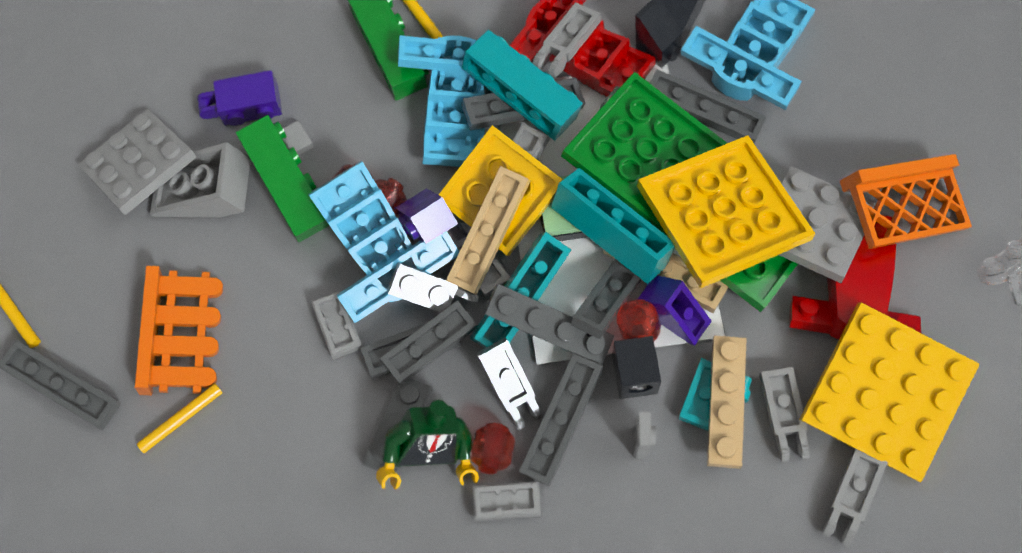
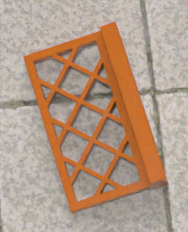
M956 154L862 169L840 180L842 191L851 192L869 249L962 231L972 227L953 172V168L960 165ZM939 179H944L948 190L946 195L936 188ZM915 184L926 191L923 199L912 192ZM890 188H893L902 195L898 204L887 196ZM868 192L877 199L874 209L866 204L863 193ZM932 196L943 203L940 211L929 205ZM908 200L919 207L916 216L904 209ZM883 204L895 212L891 221L880 214ZM949 208L955 212L958 224H955L946 217ZM925 213L936 220L932 229L922 222ZM901 217L911 224L908 234L897 226ZM876 222L887 229L882 239L877 237L874 228Z

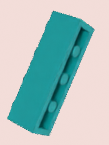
M488 29L465 51L462 69L552 140L556 141L577 119L583 105L573 92L567 91L559 85L550 74L541 71L532 64L527 56L514 50L504 38L495 35Z
M580 168L559 183L551 208L646 284L667 267L675 246L663 232Z
M547 232L539 234L504 286L538 301L571 252V249ZM484 315L477 329L470 336V339L485 349L503 338H506L510 343L519 329Z

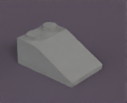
M227 142L193 151L196 158L153 192L150 215L153 217L221 218L244 212L251 159Z

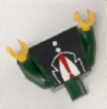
M442 400L432 401L429 407H412L408 409L403 418L387 430L385 434L382 462H385V465L376 473L378 483L384 489L385 482L390 477V484L394 489L400 486L401 479L394 470L395 465L400 467L456 464L458 459L461 460V463L456 468V475L460 483L464 485V475L471 473L472 480L476 484L479 476L474 465L470 462V459L474 457L472 435L462 418H457L455 409L448 406Z

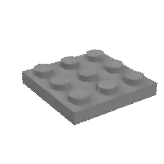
M147 109L136 116L133 121L118 133L112 135L108 141L94 152L88 154L78 165L116 207L126 215L193 161L196 155L156 115Z
M791 166L782 185L815 232L813 240L779 255L842 283L864 236L851 192H843L842 188ZM865 199L866 204L874 209L876 203Z

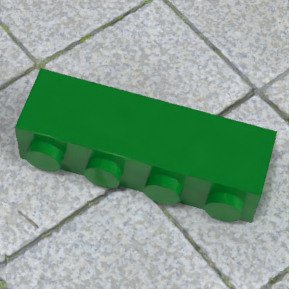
M347 0L349 9L395 101L427 88L425 76L429 75L428 69L398 67L399 36H405L403 32L405 25L400 14L393 13L391 9L394 7L393 1Z
M267 115L235 132L298 243L330 226L308 195L317 187L309 173L307 172L303 175L297 166L302 161L294 147L289 149L286 147L283 139L287 138L278 121L273 124Z

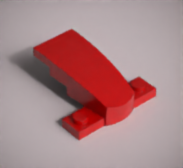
M540 0L528 14L526 26L509 46L518 53L527 56L533 64V59L543 46L545 39L575 2L583 5L586 0ZM601 20L569 62L567 61L563 71L591 89L611 98L634 72L645 79L655 66V57L630 47L629 38L604 29V21ZM551 54L549 61H554L556 56Z
M883 215L888 220H892L891 216ZM876 222L874 228L877 237L882 239L887 229ZM864 235L842 283L827 277L829 301L792 296L789 327L826 333L840 339L857 303H863L921 333V316L888 311L894 279L897 244L869 249Z

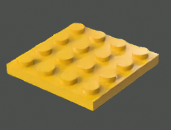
M749 135L638 179L637 187L674 244L675 249L700 289L813 240L815 232Z
M857 303L799 420L879 461H887V466L915 481L922 482L980 364L863 303Z

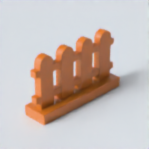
M146 266L135 389L139 395L152 396L153 387H159L160 393H168V387L193 388V394H201L202 388H209L217 382L216 372L210 367H203L204 357H214L219 352L218 341L213 337H206V327L213 328L221 322L220 311L215 307H208V299L221 296L223 284L218 278H211L210 272H202L201 277L178 276L177 271L169 270V276H162L159 266ZM161 296L167 297L166 305H160ZM176 297L200 298L199 307L175 306ZM158 326H164V335H158ZM174 326L197 327V336H173ZM156 356H162L161 366H155ZM171 356L195 357V366H170Z

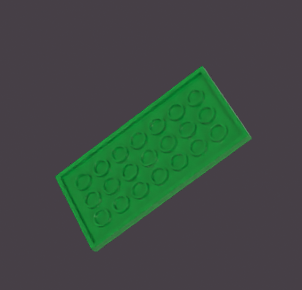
M634 72L567 145L561 157L576 169H582L667 236L637 187L638 179L725 145L727 142ZM777 255L719 281L727 285L728 288L761 313L798 264Z

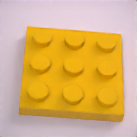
M492 125L439 195L443 197L452 213L472 227L500 166L531 180L499 247L500 251L510 256L553 201L558 185L563 179Z

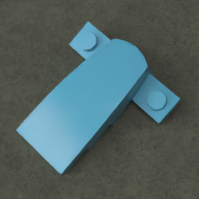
M754 0L750 2L740 22H737L727 42L695 26L681 49V55L713 72L712 83L726 96L736 100L748 101L756 94L786 110L801 86L802 81L777 67L806 28L815 13V9L798 0Z
M399 36L398 67L432 70L425 113L422 164L460 167L484 136L485 128L470 131L462 108L463 98L485 95L484 85L462 69L465 51L477 40L463 36H444L438 39Z
M362 161L308 194L345 248L367 275L337 294L338 299L354 323L388 301L402 300L387 293L398 262L431 274L456 258L459 254L458 248L447 231L428 244L419 241L412 246L399 219L395 216L385 196Z

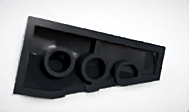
M651 0L635 15L636 49L655 57V64L660 68H663L669 61L673 62L676 60L705 0Z

